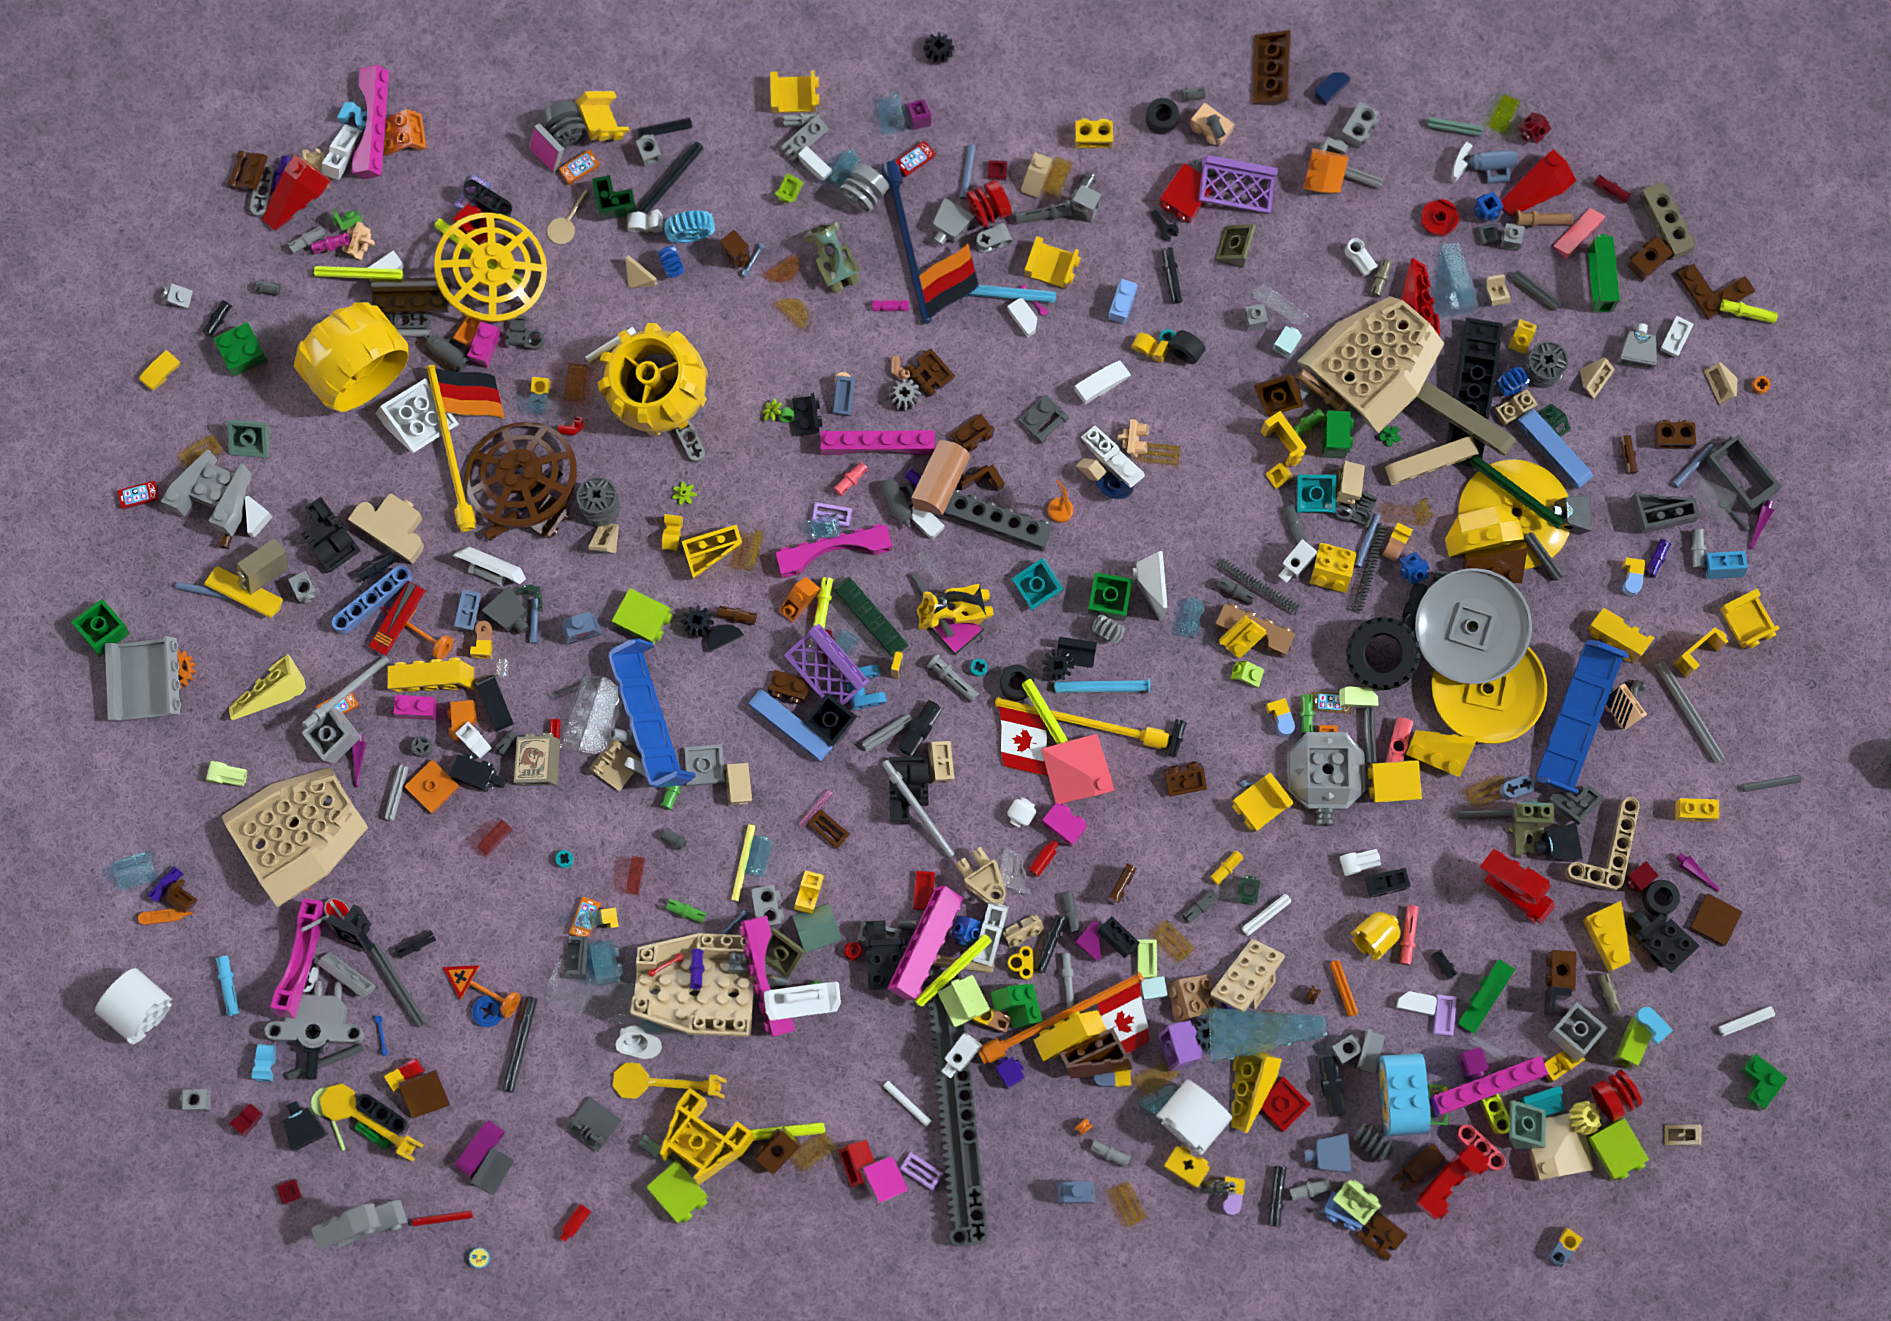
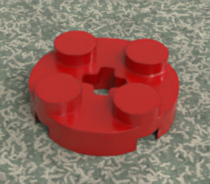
M1446 199L1428 202L1421 214L1422 227L1434 236H1447L1455 230L1458 224L1459 215L1456 211L1457 208ZM1442 214L1444 221H1437L1435 215L1439 216Z

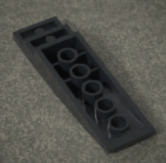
M1466 317L1453 398L1489 420L1499 363L1503 323ZM1449 422L1445 445L1471 435ZM1474 438L1479 452L1477 456L1482 459L1485 444ZM1471 458L1455 463L1457 465L1473 467L1469 463Z

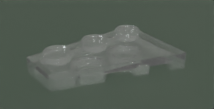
M1265 283L1256 288L1250 295L1285 316L1295 325H1302L1309 317Z

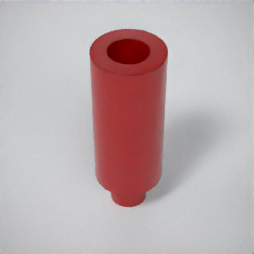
M1054 840L1049 845L1045 844L1028 870L1039 877L1056 855L1057 851L1055 849L1059 844Z
M580 1203L562 1227L563 1233L559 1238L564 1242L569 1237L573 1238L591 1214V1211Z

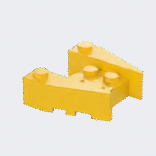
M689 1088L677 1103L673 1120H671L660 1155L665 1161L674 1152L699 1171L694 1176L696 1184L700 1185L743 1155L755 1138L753 1132L738 1121L735 1122L724 1137L700 1120L698 1117L708 1104L704 1097Z

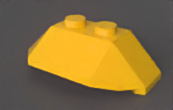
M1497 506L1458 515L1445 537V542L1450 558L1468 552L1523 540L1524 536L1520 520Z

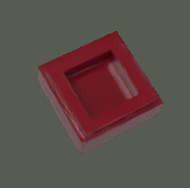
M989 160L988 180L1006 181L1007 161Z
M296 1179L276 1186L282 1205L302 1198Z

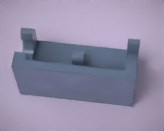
M462 589L453 630L459 631L461 629L467 633L473 631L481 593Z

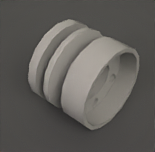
M859 163L851 172L853 179L847 178L845 184H842L839 190L843 197L853 206L863 212L870 213L873 206L878 203L876 197L881 198L889 189V184L876 170L868 165Z

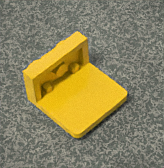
M1320 543L1309 584L1346 593L1352 578L1356 552Z

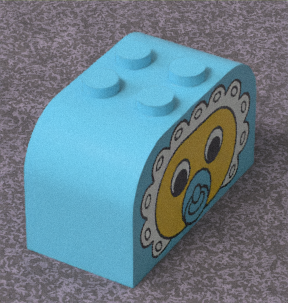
M1423 1054L1382 1055L1378 1057L1385 1137L1413 1136L1429 1133L1430 1107Z

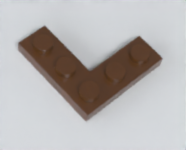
M1694 263L1677 273V276L1707 320L1722 312L1720 311V304L1723 299L1738 303L1756 291L1747 277L1744 276L1714 294Z

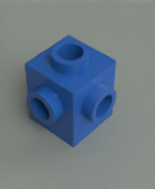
M1494 191L1489 194H1483L1477 198L1474 206L1475 215L1477 218H1481L1483 223L1488 220L1492 222L1499 217L1503 208L1502 202Z
M1417 552L1399 558L1400 573L1403 579H1407L1411 585L1429 578L1427 572L1429 565L1426 559H1422Z
M957 915L951 938L957 940V944L963 947L973 945L979 940L983 923L971 917Z

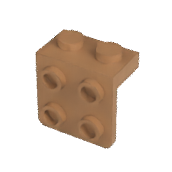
M1210 975L1179 979L1166 984L1167 994L1176 1023L1219 1011L1217 999L1211 996L1214 988Z

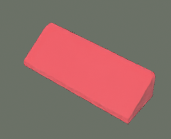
M1590 208L1554 244L1553 248L1567 259L1606 217Z

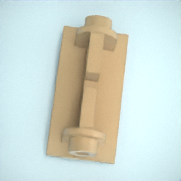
M1031 915L1020 921L1023 926L1022 928H1019L1016 923L1005 929V932L1002 934L1007 939L1010 948L1022 944L1024 940L1035 937L1044 930L1042 921L1037 915Z

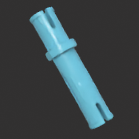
M222 956L216 958L219 970L218 980L221 981L227 1016L239 1014L232 979L234 973H231L229 956Z

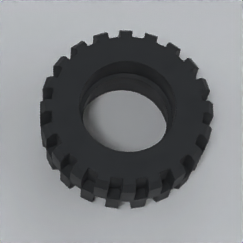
M1371 618L1361 623L1348 640L1346 654L1350 671L1359 682L1372 689L1390 690L1407 683L1416 673L1420 663L1421 651L1414 632L1406 624L1394 618ZM1377 636H1390L1401 647L1402 656L1399 664L1387 672L1374 670L1368 664L1365 657L1368 643Z

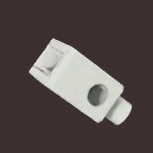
M1302 539L1282 563L1284 569L1278 576L1286 583L1293 575L1298 578L1317 556V551ZM1294 561L1299 562L1297 567H1293L1291 564Z
M963 1034L946 1056L945 1060L948 1063L942 1069V1072L951 1078L957 1070L962 1071L982 1044L969 1034ZM957 1054H960L962 1056V1060L960 1062H958L955 1058Z

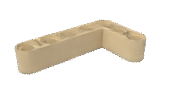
M1628 797L1618 807L1606 868L1574 862L1565 870V877L1569 881L1606 891H1616L1623 885L1640 806L1637 799ZM1625 803L1632 805V812L1626 810ZM1622 821L1628 823L1629 830H1624L1621 827ZM1617 840H1622L1625 843L1624 849L1618 847ZM1614 858L1620 860L1621 867H1616L1613 864ZM1571 868L1578 869V877L1572 875ZM1591 872L1598 875V881H1593L1590 878ZM1610 877L1617 880V886H1612L1609 883Z

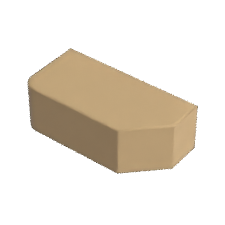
M1083 458L1076 465L1089 480L1098 481L1106 473L1101 464L1094 459Z

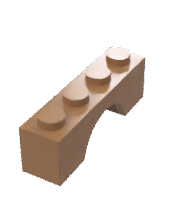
M1224 604L1214 628L1226 633L1246 614L1250 620L1252 619L1266 630L1264 638L1267 644V651L1285 658L1295 636L1290 628L1285 626L1278 627L1274 625L1273 621L1269 619L1262 620L1251 611H1241L1235 604Z

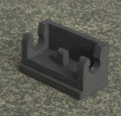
M569 936L567 941L565 978L586 980L589 936Z

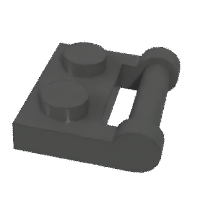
M1045 395L1019 419V422L1043 444L1057 427L1063 422L1066 423L1070 418ZM1054 414H1056V415L1058 416V417H1057L1047 428H1045L1042 432H1039V431H1038V429H1039L1050 417H1052Z

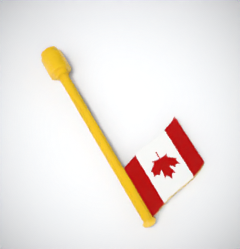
M997 697L995 706L997 708L999 706L1002 725L1001 754L1004 766L1048 776L1041 750L1047 747L1046 728L1036 708L1031 705ZM1050 710L1056 720L1138 738L1140 741H1144V746L1161 749L1167 746L1169 733H1165V730L1147 727L1146 730L1142 729L1140 731Z

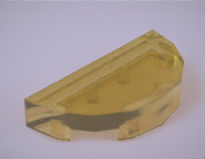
M784 298L776 303L801 328H805L809 315L807 307L802 301L796 298Z

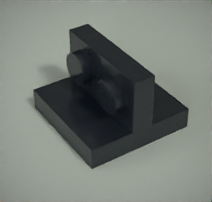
M354 904L344 920L331 914L326 920L338 939L369 953L374 947L366 935L370 930L371 923L361 907Z

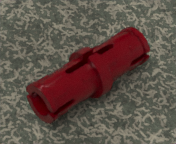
M1600 174L1593 183V185L1607 192L1608 196L1612 195L1624 204L1631 195V193L1619 187L1618 183H1613Z

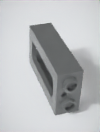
M1739 435L1734 438L1730 436L1722 442L1724 446L1720 449L1715 447L1708 453L1709 457L1705 462L1749 514L1777 493L1782 486ZM1729 452L1735 454L1764 489V492L1753 500L1747 497L1720 464L1719 460Z

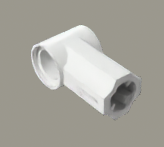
M1354 238L1349 241L1344 250L1346 257L1354 262L1363 276L1368 275L1378 267L1364 248V243L1361 239ZM1350 246L1357 247L1358 252L1352 251Z
M1377 849L1358 854L1356 852L1339 857L1344 876L1357 874L1361 870L1381 865Z

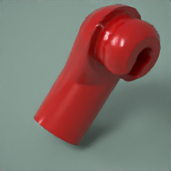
M576 417L570 426L559 424L558 432L574 436L584 428V419Z

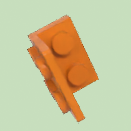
M405 109L385 119L383 148L385 156H389L407 147L420 151L427 148L422 115L420 113Z

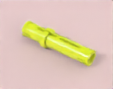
M1723 299L1720 304V311L1729 312L1738 317L1745 316L1775 324L1778 316L1777 312L1748 306L1743 302L1737 303Z
M826 577L821 578V589L817 594L818 603L813 627L820 624L825 629L829 601L832 599L830 595L833 583L832 578H828V580Z

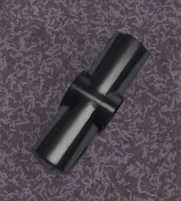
M1421 583L1413 584L1409 600L1406 602L1402 614V622L1414 632L1415 636L1417 609L1423 596L1429 589V587Z
M928 699L918 717L916 716L911 722L907 734L898 746L902 753L910 757L913 756L922 740H925L930 733L933 723L942 711V707Z
M1336 1056L1319 1058L1322 1076L1321 1087L1323 1095L1326 1097L1329 1118L1346 1115L1343 1097L1344 1085L1341 1076H1339Z

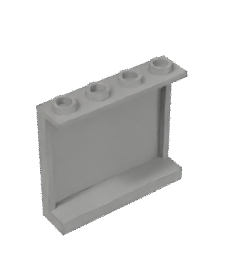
M164 636V639L123 644H105L108 720L120 722L180 715L181 701L179 699L180 682L178 680L177 638Z

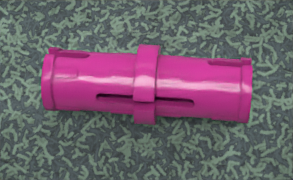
M346 233L335 237L328 236L324 240L313 242L311 247L312 250H315V254L327 250L334 251L338 247L349 245L350 238L347 237L348 234Z

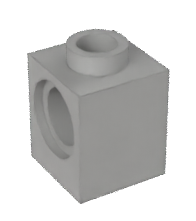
M644 135L636 141L645 167L662 161L660 150L653 135ZM646 147H652V148H653V149H652L651 151H649V152L644 151V149H645Z
M1506 223L1502 232L1500 248L1518 251L1522 245L1525 227Z
M1264 304L1245 307L1244 319L1247 331L1266 328L1268 319Z
M306 571L288 579L300 603H309L318 595ZM304 585H308V590L304 593H301L300 588Z
M1351 1034L1332 1046L1330 1050L1336 1056L1339 1064L1342 1065L1362 1052V1043ZM1344 1044L1352 1046L1353 1051L1351 1054L1343 1051Z
M183 1089V1094L179 1098L182 1110L210 1111L211 1091L208 1089ZM198 1095V1103L191 1105L190 1100L192 1096Z

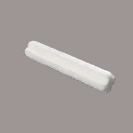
M1287 894L1282 895L1244 925L1242 931L1247 936L1252 934L1290 904V897Z
M1767 1007L1719 1026V1032L1722 1036H1726L1775 1016V1012L1772 1007Z

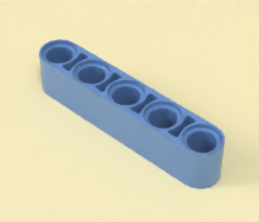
M1530 409L1516 421L1518 427L1574 488L1580 489L1593 478L1590 469L1534 409Z
M405 566L395 567L337 613L332 619L334 629L339 634L349 633L402 591L407 581H412V575L408 568ZM400 573H407L406 578L403 580H399L398 576ZM385 585H392L390 591H383V587ZM370 597H377L375 603H368ZM360 608L361 613L358 616H354L353 611ZM345 620L346 625L343 628H338V623Z
M762 689L748 703L753 710L819 762L833 748L832 745Z

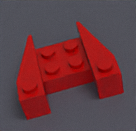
M1493 848L1479 866L1489 873L1483 881L1525 913V917L1533 923L1538 922L1542 925L1555 908L1554 900L1545 895L1551 888L1549 880L1529 867L1525 870L1520 866V862L1510 860L1505 854Z
M1473 1144L1468 1145L1463 1151L1459 1152L1457 1158L1453 1157L1424 1191L1419 1194L1416 1205L1433 1221L1438 1218L1441 1220L1449 1212L1447 1207L1450 1204L1446 1199L1453 1193L1451 1188L1459 1186L1465 1179L1476 1176L1478 1173L1482 1175L1488 1169L1487 1163L1490 1160Z

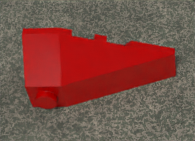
M1552 149L1501 200L1502 209L1510 217H1513L1517 210L1524 212L1537 204L1544 203L1548 199L1563 194L1576 182L1567 161L1556 150Z
M294 155L281 175L262 220L272 229L278 230L292 219L297 211L303 210L311 200L320 197L331 180L307 160Z
M1412 258L1410 259L1401 300L1429 322L1440 336V320L1438 314L1434 313L1433 304H1435V300L1429 293L1428 288L1431 284L1426 265ZM1400 323L1398 328L1405 330L1408 328V324Z

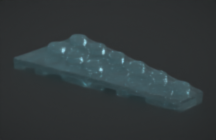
M1210 1008L1211 1064L1225 1059L1231 1060L1241 1055L1248 1056L1273 1050L1283 1045L1285 1047L1290 1046L1292 1043L1300 1041L1307 1042L1326 1037V1016L1249 1010L1241 1012L1235 1009Z

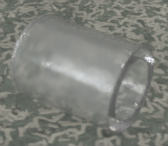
M496 659V678H508L510 660Z

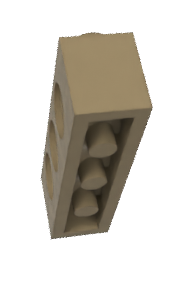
M1662 181L1643 189L1639 197L1660 239L1673 251L1670 257L1672 261L1691 253L1695 248V240L1692 235H1689L1687 224L1684 219H1681L1679 208L1675 202L1673 203L1670 197L1671 192ZM1657 202H1662L1664 207H1660ZM1665 218H1670L1672 223L1666 222ZM1673 234L1679 235L1681 239H1675Z

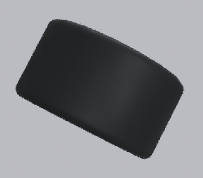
M1168 98L1153 100L1146 111L1145 121L1148 128L1157 134H1167L1176 128L1179 120V109L1175 102ZM1156 112H1167L1170 116L1169 120H1158L1155 117Z
M1185 330L1177 331L1169 343L1170 351L1188 364H1196L1205 352L1203 342Z
M1023 665L1009 666L1000 677L1001 692L1007 699L1012 701L1024 700L1028 697L1024 688L1019 690L1013 689L1010 686V679L1014 676H1020L1024 679V682L1032 679L1034 683V676Z
M1660 879L1652 882L1645 888L1642 902L1646 910L1655 916L1665 914L1666 912L1670 914L1680 903V893L1674 883ZM1657 891H1664L1668 895V902L1665 905H1659L1655 902L1654 894Z

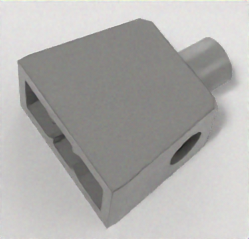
M944 198L933 222V231L937 232L933 241L939 246H942L947 239L955 243L973 225L975 216Z

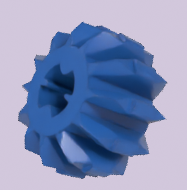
M673 245L664 247L658 252L668 278H676L684 273L685 269Z
M1519 366L1502 374L1496 384L1499 391L1504 396L1509 397L1524 389L1530 379L1527 372Z

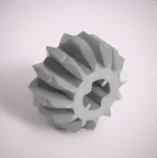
M903 378L902 384L896 380V387H890L892 391L889 393V398L892 399L891 404H897L896 408L898 410L902 406H904V411H907V406L914 409V403L920 402L917 398L921 396V392L917 391L919 386L913 385V380L906 383V379ZM902 392H906L907 397H903Z
M1099 615L1091 628L1093 632L1113 643H1118L1125 631L1122 625L1104 615Z

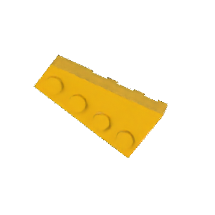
M449 658V661L432 659L429 663H424V661H413V664L397 662L395 666H388V689L393 692H420L421 688L425 691H438L439 687L450 689V691L458 690V687L474 690V667L461 661L460 658Z

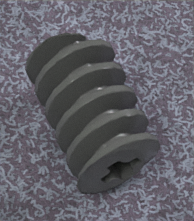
M1365 1120L1355 1132L1352 1142L1360 1140L1359 1147L1361 1148L1366 1145L1365 1152L1367 1153L1372 1150V1158L1379 1155L1377 1162L1380 1163L1391 1155L1397 1145L1390 1147L1392 1141L1384 1142L1385 1135L1378 1137L1379 1130L1371 1132L1373 1125L1365 1127L1367 1122Z

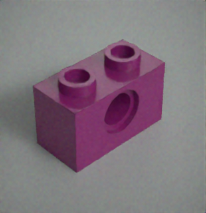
M1482 1047L1462 1052L1457 1056L1464 1079L1469 1077L1471 1081L1485 1076L1484 1072L1489 1070Z

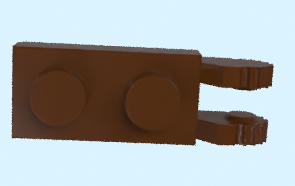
M1432 1143L1402 1167L1403 1169L1392 1177V1180L1394 1182L1398 1181L1407 1173L1411 1179L1401 1185L1400 1190L1403 1192L1446 1158L1437 1146Z

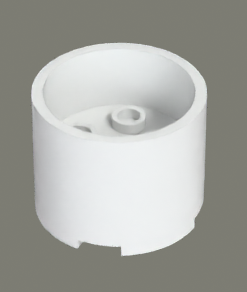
M133 968L124 973L109 987L99 1000L95 1013L130 1044H136L145 1038V1032L150 1031L154 1025L157 1026L165 1017L171 1007L169 1002L172 998L141 971Z
M1188 1079L1156 1115L1158 1119L1164 1120L1162 1122L1164 1127L1182 1143L1184 1142L1186 1145L1192 1146V1150L1199 1155L1206 1151L1232 1120V1116L1220 1103Z

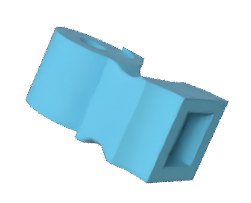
M345 101L337 117L339 123H349L351 117L354 116L358 129L365 131L367 111L362 112L361 107H358L354 102Z
M258 1044L256 1059L254 1060L255 1067L252 1070V1079L254 1081L273 1082V1073L270 1069L276 1061L275 1045Z

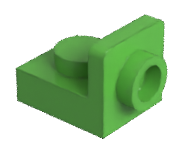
M336 209L332 210L334 216L331 218L336 227L340 225L342 231L356 225L357 222H362L357 210H349L342 217H339Z

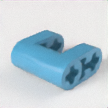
M880 665L859 668L867 679L881 676ZM846 682L847 691L852 692L855 687L850 682ZM865 687L849 700L851 710H859L887 703L885 692L866 695Z

